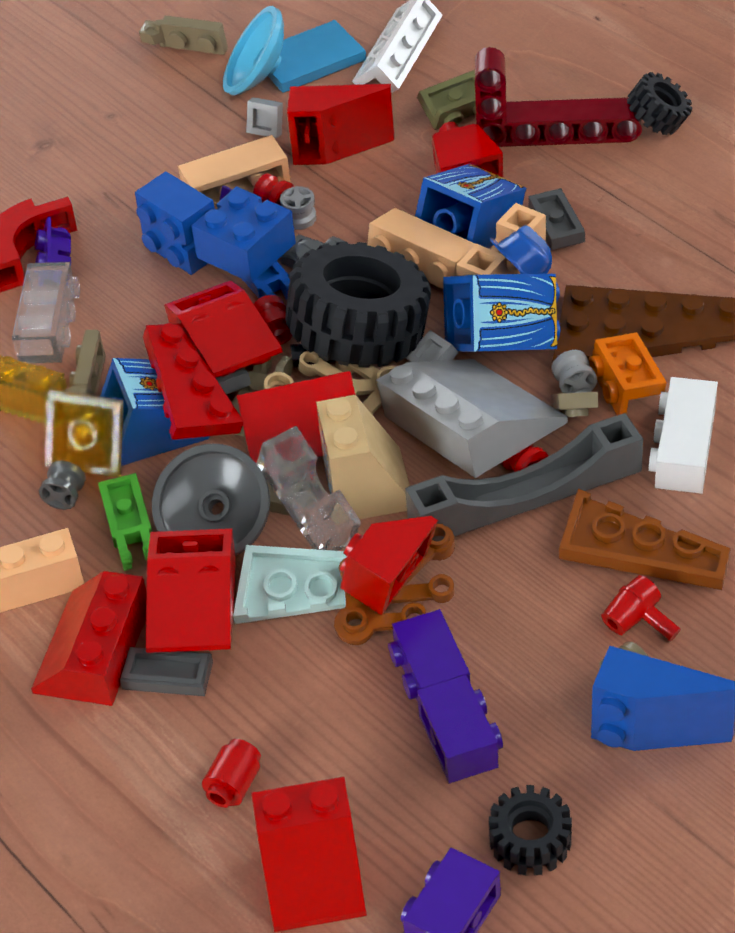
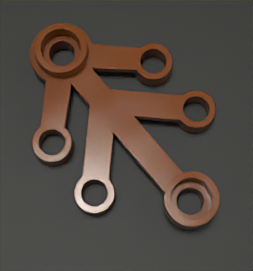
M443 524L436 525L433 537L442 536L444 539L441 541H431L427 555L390 603L413 602L405 605L401 612L383 613L381 616L345 592L346 607L337 613L334 620L336 634L342 641L350 645L364 644L372 637L375 631L393 630V623L406 620L410 614H426L425 607L420 603H416L417 601L434 600L438 603H446L453 598L455 593L454 582L450 576L445 574L435 575L429 583L406 585L430 560H445L453 554L455 549L454 534L449 527ZM345 558L340 562L339 571H340V567H341L343 561L345 560ZM340 571L341 579H342V577H343V572H342V571ZM439 585L449 587L445 592H437L435 590ZM355 619L362 620L357 626L348 624V622Z

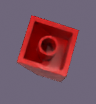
M432 516L372 523L363 536L357 532L343 552L347 557L340 567V571L343 572L340 588L382 616L427 555L438 520Z

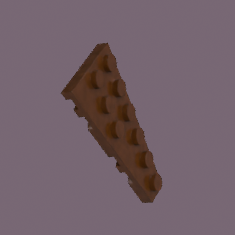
M566 285L559 321L560 337L557 341V349H554L552 364L560 354L569 350H580L585 353L589 360V357L593 355L596 339L636 332L651 357L682 353L683 347L700 345L701 350L716 348V343L735 341V298Z

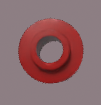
M232 739L228 745L221 747L202 780V787L209 801L224 808L241 804L260 769L259 760L261 754L255 746L241 739Z

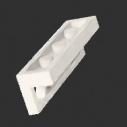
M409 0L396 9L352 82L355 85L366 84L376 78L381 84H391V93L400 88L442 17V14L430 0Z

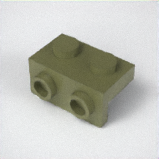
M475 70L419 91L417 99L435 130L439 129L446 122H455L458 125L463 119L472 115L476 116Z

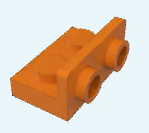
M637 332L595 340L593 355L589 357V367H592L597 376L606 403L612 405L617 415L627 413L629 400L659 395L661 392H665L667 382Z

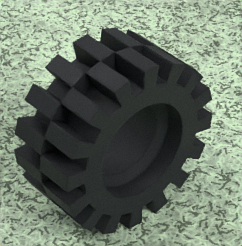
M649 72L640 79L629 93L627 104L631 105L629 107L631 112L637 113L635 118L638 121L642 119L645 122L643 124L645 127L651 126L653 127V132L658 133L661 131L662 135H667L668 133L672 135L693 110V107H691L692 102L690 99H686L688 94L685 91L681 92L679 90L680 85L677 83L673 85L671 83L672 79L669 77L663 79L662 74L657 73L655 75L653 72Z
M526 785V793L522 794L519 787L512 788L511 798L505 793L499 796V805L493 803L491 816H489V843L491 850L494 849L496 860L499 862L504 859V868L509 871L512 870L515 864L518 865V874L526 875L527 868H534V876L542 875L543 865H546L551 872L557 868V859L563 863L567 858V850L570 851L572 844V817H570L568 805L562 806V797L556 793L550 799V789L542 787L540 794L534 793V785ZM532 820L546 825L548 832L542 838L525 840L513 833V827L520 822Z

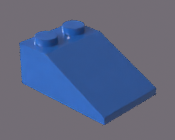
M609 646L592 686V739L601 741L610 747H622L632 751L732 742L735 732V681Z

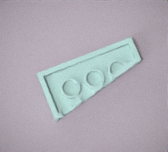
M246 545L233 613L235 624L346 607L345 591L340 588L342 579L339 571L340 562L347 557L343 554L344 551Z

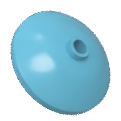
M268 6L260 11L246 27L235 45L223 77V89L230 95L235 96L247 92L260 84L269 73H274L279 67L282 59L279 55L284 43V21L281 11L276 7Z

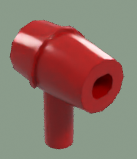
M641 575L635 577L626 586H622L619 589V593L601 614L605 625L611 631L621 636L642 619L669 641H672L681 630L680 627L654 607L661 599V593L654 582Z

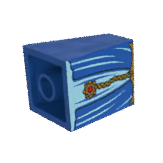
M466 164L423 178L415 217L489 249L493 245L490 238L494 240L496 238L497 221L515 203L523 205L526 187L472 164Z
M556 273L443 277L445 340L451 343L457 351L557 349V341L560 337V324L557 320L556 303L560 297V289L556 282Z
M112 359L94 417L113 466H123L208 440L210 437L172 440L169 431L171 421L170 418L165 417L163 410L164 397L162 392H158L155 382L157 378L156 369L151 368L149 359Z

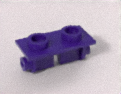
M47 217L44 230L38 229L34 245V249L40 251L36 256L34 272L40 274L41 289H43L46 279L55 281L58 284H64L70 279L72 274L70 257L71 235L65 228H52L51 217Z

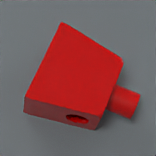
M446 122L440 127L439 132L432 136L433 161L436 174L466 164H472L503 178V152L478 124L458 127L455 122Z

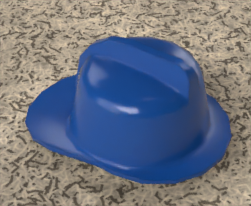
M524 225L499 243L490 238L493 245L518 269L520 274H547L552 265L550 247L530 226Z

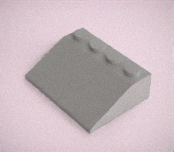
M474 359L407 362L393 368L389 373L376 380L385 417L474 478H477L568 423L566 415Z

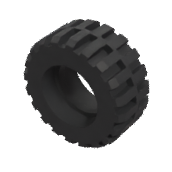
M337 242L336 245L332 246L329 243L320 245L316 250L311 249L306 252L293 266L285 312L286 325L297 342H301L303 348L310 353L316 352L319 358L327 361L332 359L338 361V364L345 366L349 364H357L363 368H369L373 364H377L378 367L387 366L392 361L397 363L406 358L411 351H415L418 343L423 338L431 299V288L423 271H420L417 264L412 260L407 261L404 255L398 252L392 253L387 251L386 247L379 245L376 247L367 246V243L357 242V244Z

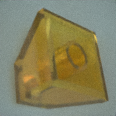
M54 390L47 391L45 466L50 467V464L54 461L62 460L77 465L85 473L118 478L121 475L123 400Z

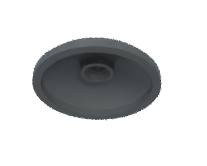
M215 443L198 445L176 456L160 474L152 497V515L157 531L232 528L235 556L244 552L246 545H252L265 527L270 510L269 486L265 475L256 462L237 448ZM216 503H223V511L220 514L214 515L212 512L213 506Z

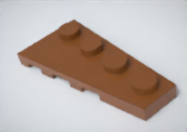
M578 489L560 543L559 559L722 590L730 560L731 548L683 529L676 533L664 528L660 520L647 515L644 519L625 513L624 506L608 501L605 505L592 500L591 493Z

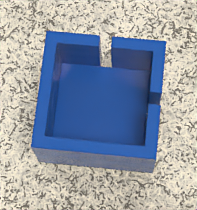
M166 171L134 192L137 203L136 212L140 219L143 233L142 241L149 251L156 252L165 259L167 258L171 265L181 268L190 275H193L208 264L197 258L191 225L211 208L215 209L214 201Z
M237 186L217 203V209L211 208L191 225L198 259L251 284L296 244L291 210L269 200L262 203L260 196Z

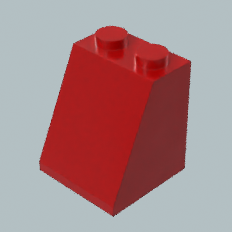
M338 777L251 792L274 932L367 916L345 778Z

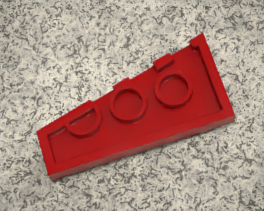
M180 323L146 325L143 340L151 368L156 369L157 378L155 382L158 392H162L164 397L163 410L165 417L170 418L171 421L169 431L172 440L240 433L244 420Z

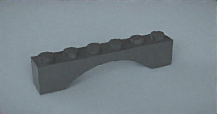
M626 413L589 425L559 451L521 471L484 479H457L444 475L405 488L407 519L432 516L438 520L437 524L449 527L454 537L570 497L575 495L578 489L587 491L641 472L643 438ZM435 536L432 538L433 541H441L442 539H444V537L442 536Z

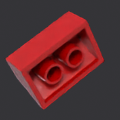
M103 571L71 592L31 688L33 694L113 706L121 685L120 679L129 647L136 646L146 620L147 591L143 576Z

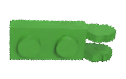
M136 473L98 482L114 547H118L124 571L133 569V559L127 545L142 541L144 558L147 560L150 532H152Z

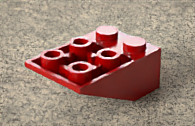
M391 84L290 86L287 116L293 165L329 164L395 140Z
M231 280L164 304L169 323H180L215 378L232 374L236 370L251 364H264L272 356L283 352L281 345L245 290Z
M232 528L150 532L147 557L146 653L231 649L237 568Z

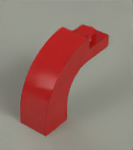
M68 196L38 206L34 205L32 199H28L15 204L0 214V292L26 285L21 259L26 251L35 245L38 229L44 230L47 217H51L52 228H65L69 233L78 231L73 207Z

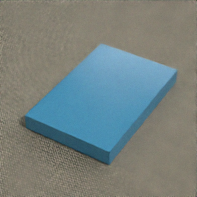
M336 20L284 39L279 55L282 58L281 63L274 73L268 74V77L284 93L289 91L290 86H302L366 60V50Z

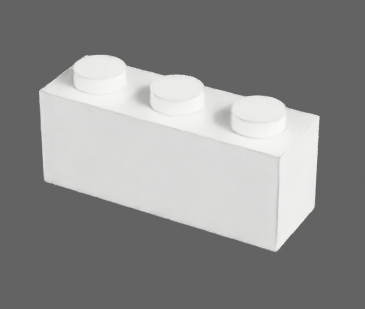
M671 377L669 391L661 392L658 414L664 415V420L656 419L654 443H659V448H651L648 469L651 472H656L655 488L703 494L718 382Z

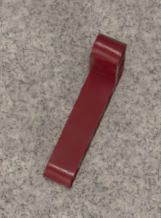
M488 47L480 50L475 56L476 124L486 132L498 147L627 143L638 139L641 135V120L638 121L635 118L636 112L630 111L629 107L631 105L627 104L628 98L506 102L504 54L497 48Z

